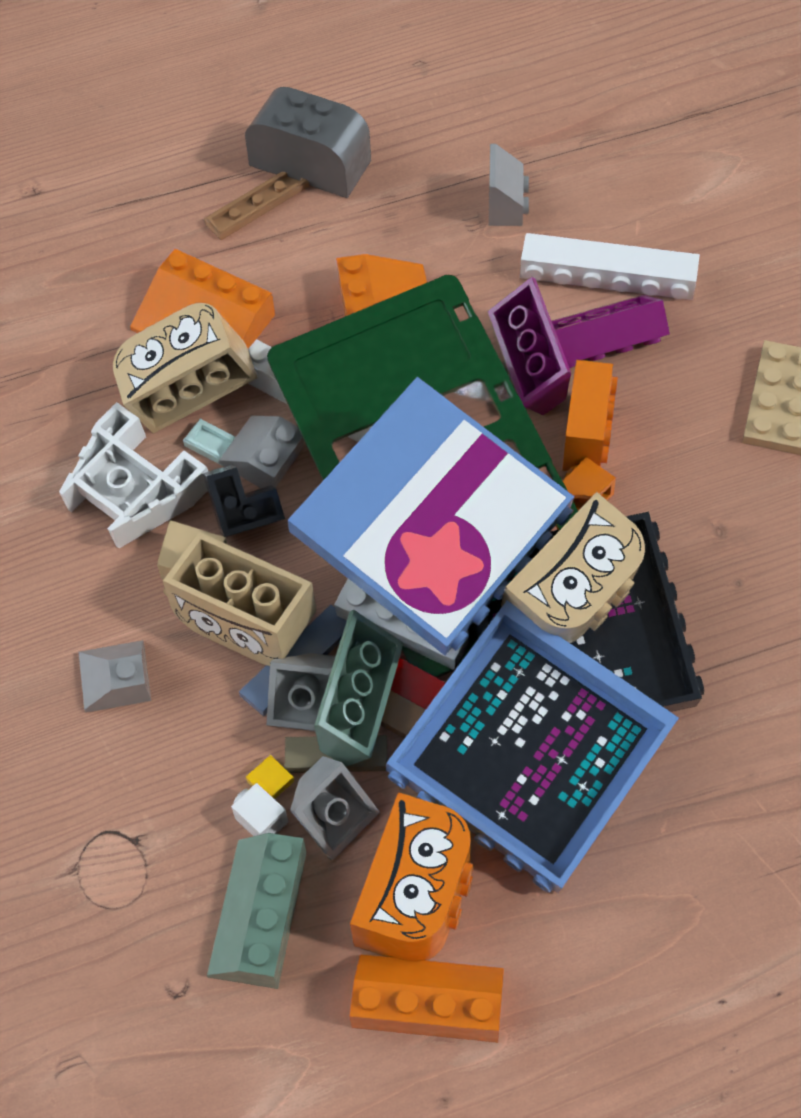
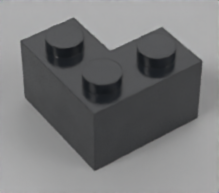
M233 464L203 473L220 533L224 537L285 519L277 489L272 485L244 493L238 469Z

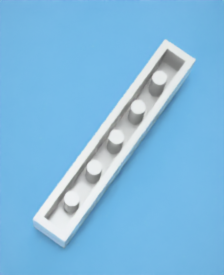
M526 233L521 256L520 278L529 279L533 277L536 281L554 282L563 285L569 284L588 288L616 290L619 292L640 293L649 296L656 295L693 300L700 254Z

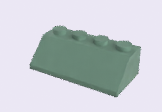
M355 610L349 612L314 725L319 750L332 759L342 762L346 767L369 759L372 756L404 644Z
M266 833L238 840L208 968V978L278 989L307 854L303 838Z

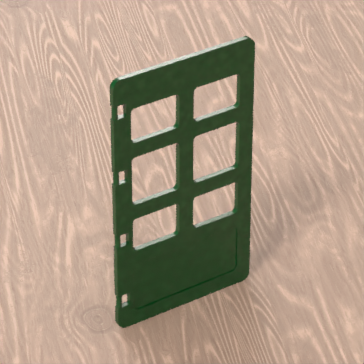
M453 275L441 276L275 345L267 353L269 366L323 480L340 463L332 447L333 443L373 426L418 377L442 396L475 382L483 383L500 416L498 421L488 424L484 428L502 442L513 443L519 455L536 468L546 467L552 480L567 490L482 323L474 312L459 279ZM463 306L469 318L460 322L454 309ZM501 385H504L510 397L503 401H500L494 389ZM574 502L571 505V509L574 511L567 522L578 512ZM556 524L557 530L563 528V526L561 527L559 524ZM472 626L468 628L469 643L457 667L476 643ZM404 646L402 647L403 654L408 663L436 678L454 671Z

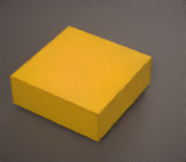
M272 755L268 756L245 777L251 786L257 783L274 799L294 782V777Z

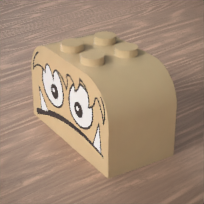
M206 303L191 304L133 335L120 346L113 361V371L123 405L137 416L153 434L258 378L245 342L212 305Z
M596 492L505 587L501 606L506 601H509L542 630L558 635L569 643L579 639L589 628L595 631L608 617L607 614L612 609L611 604L618 607L628 596L629 590L635 584L632 579L645 553L644 539L640 530L610 502Z
M201 532L196 535L163 580L172 611L187 627L216 643L270 666L271 660L283 659L287 656L316 613L312 582Z

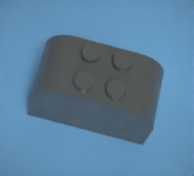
M290 87L276 88L245 132L249 166L276 175L280 172H286L287 177L299 181L301 178L309 181V186L345 198L349 197L371 162L369 127L358 112L344 104Z

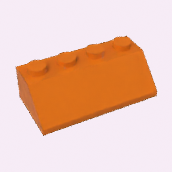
M360 954L353 983L349 1015L351 1026L357 1029L498 1043L504 968L425 960L408 961L394 957Z

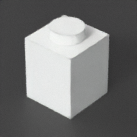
M257 783L250 789L241 791L231 806L235 819L253 836L266 833L277 834L288 823L286 810Z

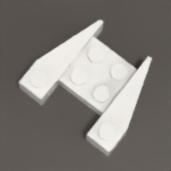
M116 402L95 423L91 431V439L86 447L83 446L78 455L80 459L73 473L68 474L59 493L70 512H73L86 498L115 521L107 529L115 545L121 548L193 507L208 491L203 473L208 472V469L186 451H183L163 472L133 451L146 438L139 418Z

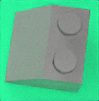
M490 144L489 226H522L523 214H529V197H523V193L529 192V176H523L522 162L497 144Z
M251 416L218 463L224 467L232 464L235 465L239 476L259 488L270 485L276 488L302 451L304 439L296 425L280 416Z

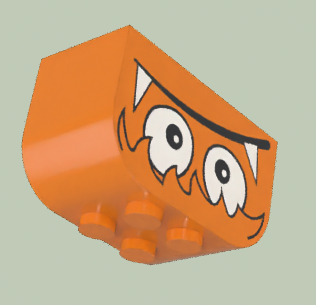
M398 792L350 922L355 947L385 957H394L408 961H427L441 951L447 940L450 928L456 930L462 914V909H460L462 903L461 895L468 896L473 881V876H471L473 864L470 863V831L465 820L457 812L448 807Z

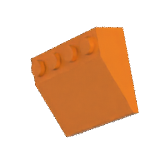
M174 249L158 268L130 325V329L139 333L191 304L206 303L212 305L222 315L249 349L275 316L273 296L271 292L178 249Z
M369 254L336 258L338 281L345 316L427 283L423 264Z

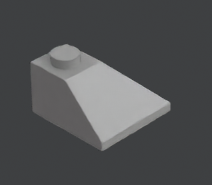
M143 640L79 652L84 710L86 713L151 701Z
M309 653L271 660L266 725L315 731L314 725L336 656Z
M324 756L299 779L290 809L325 855L332 861L380 813L344 764Z

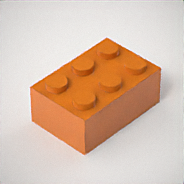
M576 360L562 471H568L574 464L579 465L586 457L601 466V463L607 464L618 377L612 376L613 364Z

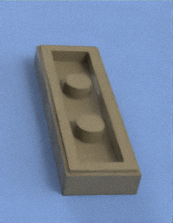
M377 735L371 758L347 766L348 771H386L387 735ZM316 736L285 737L284 768L289 773H306L322 756L332 759L319 750Z

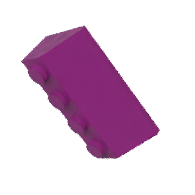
M531 277L492 307L488 314L517 395H519L524 407L544 416L566 400L571 371L536 279Z
M646 295L552 320L569 368L575 367L576 360L588 358V361L600 360L606 357L605 353L614 350L616 353L628 352L633 350V345L642 342L644 345L656 344L661 342L660 337L670 335L663 299Z

